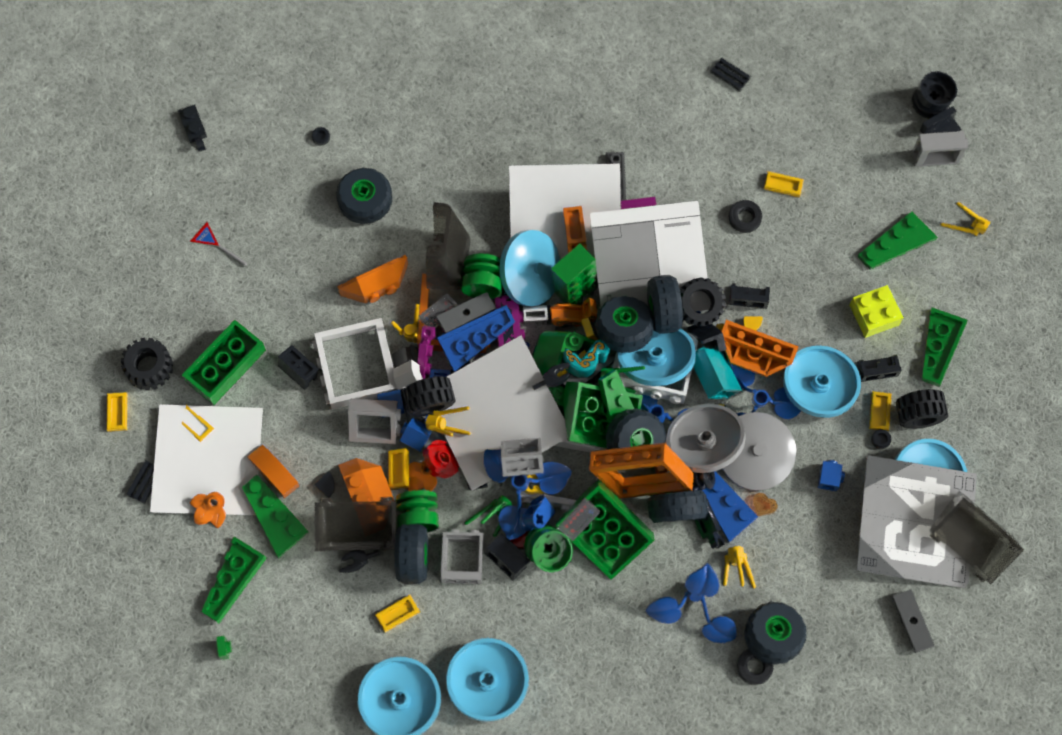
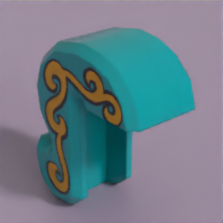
M596 340L582 359L565 348L562 363H570L566 371L578 378H587L595 372L598 361L602 364L605 363L610 348L602 340Z

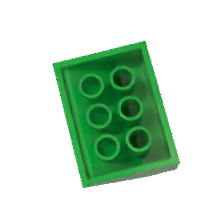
M566 381L563 406L567 441L607 448L605 438L610 423L606 419L607 409L606 404H603L600 387L581 382ZM627 392L634 409H641L643 395Z
M599 479L584 491L555 524L611 580L655 541L654 532ZM586 498L600 511L574 538H571L559 525Z

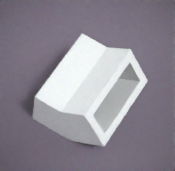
M547 305L523 307L524 321L548 320ZM544 311L545 314L542 316H526V312Z
M413 360L393 369V379L398 390L423 379L420 374L419 364Z

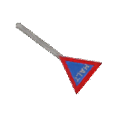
M208 222L189 241L216 246L244 266L247 265L245 261L218 244Z

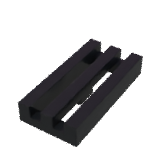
M722 57L715 64V67L711 69L713 75L738 91H741L751 78L750 75ZM718 69H720L721 71H723L724 73H726L728 76H726V75H724L723 73H721L720 71H718ZM731 78H733V79L737 80L738 82H740L741 85L738 84L737 82H735L734 80H732Z
M145 460L126 493L127 496L145 504L152 492L153 478L142 498L139 497L154 472L153 463L151 464ZM150 467V469L148 470L146 476L144 477L143 481L141 482L139 488L137 489L136 493L133 494L134 491H135V489L137 488L139 482L141 481L143 475L145 474L147 468Z

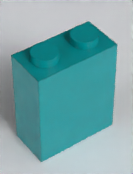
M705 347L696 350L693 367L708 399L727 400L742 391L723 351L719 352L714 348L706 349Z

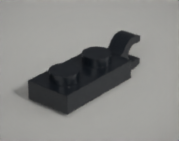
M196 105L178 110L190 143L196 142L199 152L206 150L203 139L207 138V134Z
M707 499L708 513L706 517L694 519L702 538H708L711 548H720L725 545V541L717 533L721 530V527Z

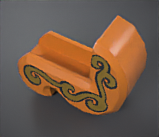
M588 297L583 302V305L562 303L552 305L550 307L552 324L555 326H562L563 324L583 326L581 321L585 318H589L594 322L597 318L596 301Z

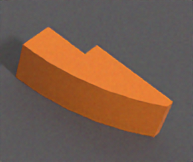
M582 206L563 208L568 253L579 244L587 250Z
M261 445L247 456L284 499L299 487L298 481L264 445Z

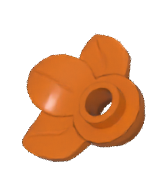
M425 460L421 463L412 462L409 464L410 480L408 491L422 490L423 488L427 491H432L436 487L437 477H433L430 472H425L428 468Z
M221 493L197 494L192 498L190 504L197 508L194 513L195 524L203 525L211 521L216 528H219L224 523L226 513L223 509L225 499ZM211 500H217V505H213Z

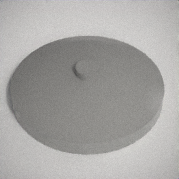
M703 404L685 410L673 420L666 436V444L692 472L697 473L714 472L730 465L741 454L746 440L745 429L740 417L731 409L716 404Z
M753 412L739 416L745 429V445L737 459L730 465L722 468V471L730 481L747 490H766L780 484L790 474L796 458L795 441L790 430L779 419L766 413Z

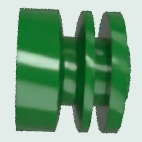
M482 253L466 256L464 259L465 267L463 272L465 275L462 278V292L472 298L486 292L491 299L499 297L502 293L500 278L501 258Z
M413 490L396 495V503L398 504L396 510L401 513L397 516V528L402 526V524H421L427 529V533L439 529L438 514L432 512L438 508L436 503L437 494L427 490Z
M545 524L543 528H533L525 538V554L543 571L550 573L558 572L565 568L572 559L573 547L570 539L554 526ZM545 543H547V549L543 546Z

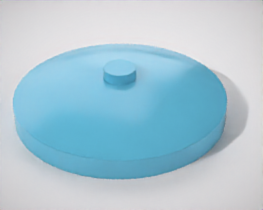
M537 230L520 231L509 239L503 249L500 259L501 282L507 295L519 305L538 306L545 303L554 294L551 268L560 261V256L556 245L545 233Z
M681 328L677 332L663 334L653 331L651 340L642 349L630 353L618 352V363L620 368L645 366L644 370L624 372V374L633 381L643 385L664 386L681 380L691 371L695 363L696 350L692 338Z
M810 346L798 351L792 365L785 368L783 385L788 398L798 409L815 417L830 418L845 413L854 405L860 393L861 378L853 361L841 351L827 346Z
M921 439L905 446L894 459L967 472L966 465L958 452L945 442L936 439Z
M483 638L464 645L454 655L448 667L447 688L450 698L464 715L474 720L491 722L511 715L522 704L528 690L529 675L524 659L514 647L498 639Z
M394 657L376 664L366 674L360 685L358 705L366 725L377 735H421L433 724L439 713L441 693L436 677L428 667L412 658Z

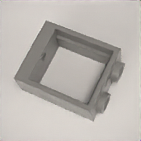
M964 131L920 134L912 150L915 167L959 164L965 150L968 149V139L965 138Z
M350 399L348 409L349 441L396 444L397 436H401V425L398 424V421L401 420V409H398L397 401ZM359 415L391 417V429L359 428Z
M541 438L501 441L503 477L544 473Z
M449 529L447 532H443L442 583L482 584L483 533H479L478 530L459 532L456 529ZM448 541L478 542L477 572L447 571Z

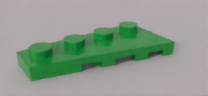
M910 212L858 254L857 257L871 270L911 250L922 247L924 244L933 242L938 237L913 212Z
M931 307L922 381L937 387L941 386L967 325V319Z
M611 370L598 379L603 404H606L607 422L611 423L614 417L624 410L634 409L617 370Z
M258 475L254 476L242 487L278 558L309 533Z
M235 536L231 542L232 546L224 558L223 567L217 574V581L214 587L211 588L201 611L218 624H220L267 559L265 555Z

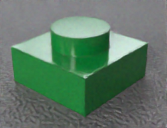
M217 636L218 657L221 660L229 659V653H232L231 641H227L225 636Z

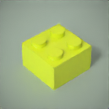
M888 285L853 297L849 305L865 338L897 327L903 320V315Z

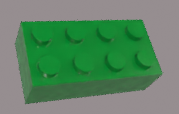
M581 244L577 245L551 268L554 292L565 304L579 305L583 301L584 296L592 294L597 289L596 259Z
M234 320L182 374V377L190 387L214 406L263 355L266 348L260 339Z

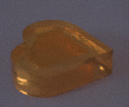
M757 493L753 498L755 513L758 517L773 514L777 510V502L774 499L768 498L766 494Z

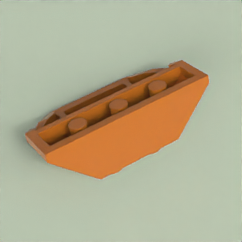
M403 255L337 286L340 296L366 304L378 301L385 294L391 295L400 288L408 266L407 256Z
M729 320L725 321L722 329L726 345L725 353L730 364L765 377L792 365L799 347Z
M358 458L339 464V469L365 536L384 529L395 500L382 467Z

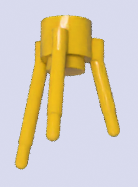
M957 202L956 205L974 217L971 223L973 229L947 223L940 224L943 227L972 233L977 236L978 233H985L990 221L978 216L966 206Z
M419 304L415 305L413 324H408L401 329L397 323L391 322L400 335H404L407 341L417 343Z
M470 407L443 411L434 410L433 415L429 414L427 416L426 428L448 436H453L452 432L470 435L471 432L446 426V419L441 416L467 411Z
M734 546L728 548V555H725L723 585H727L729 564L731 562V565L737 566L740 585L744 586L741 566L744 563L751 586L755 589L756 585L743 547Z

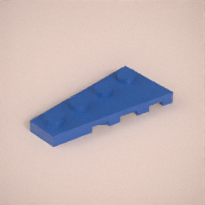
M507 305L437 337L453 372L458 371L515 324V320Z
M714 471V487L712 489L706 488L702 491L706 494L716 519L728 543H730L754 522L758 516Z

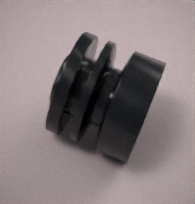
M934 71L926 74L912 94L911 102L914 110L920 116L930 119L948 109L957 96L958 88L956 82L945 72Z

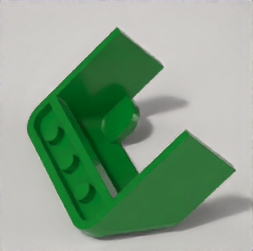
M544 331L537 339L532 357L543 377L551 367L561 364L565 348L572 352L585 350L587 353L595 340L576 332ZM562 386L549 388L562 416L565 418L563 406L565 389Z

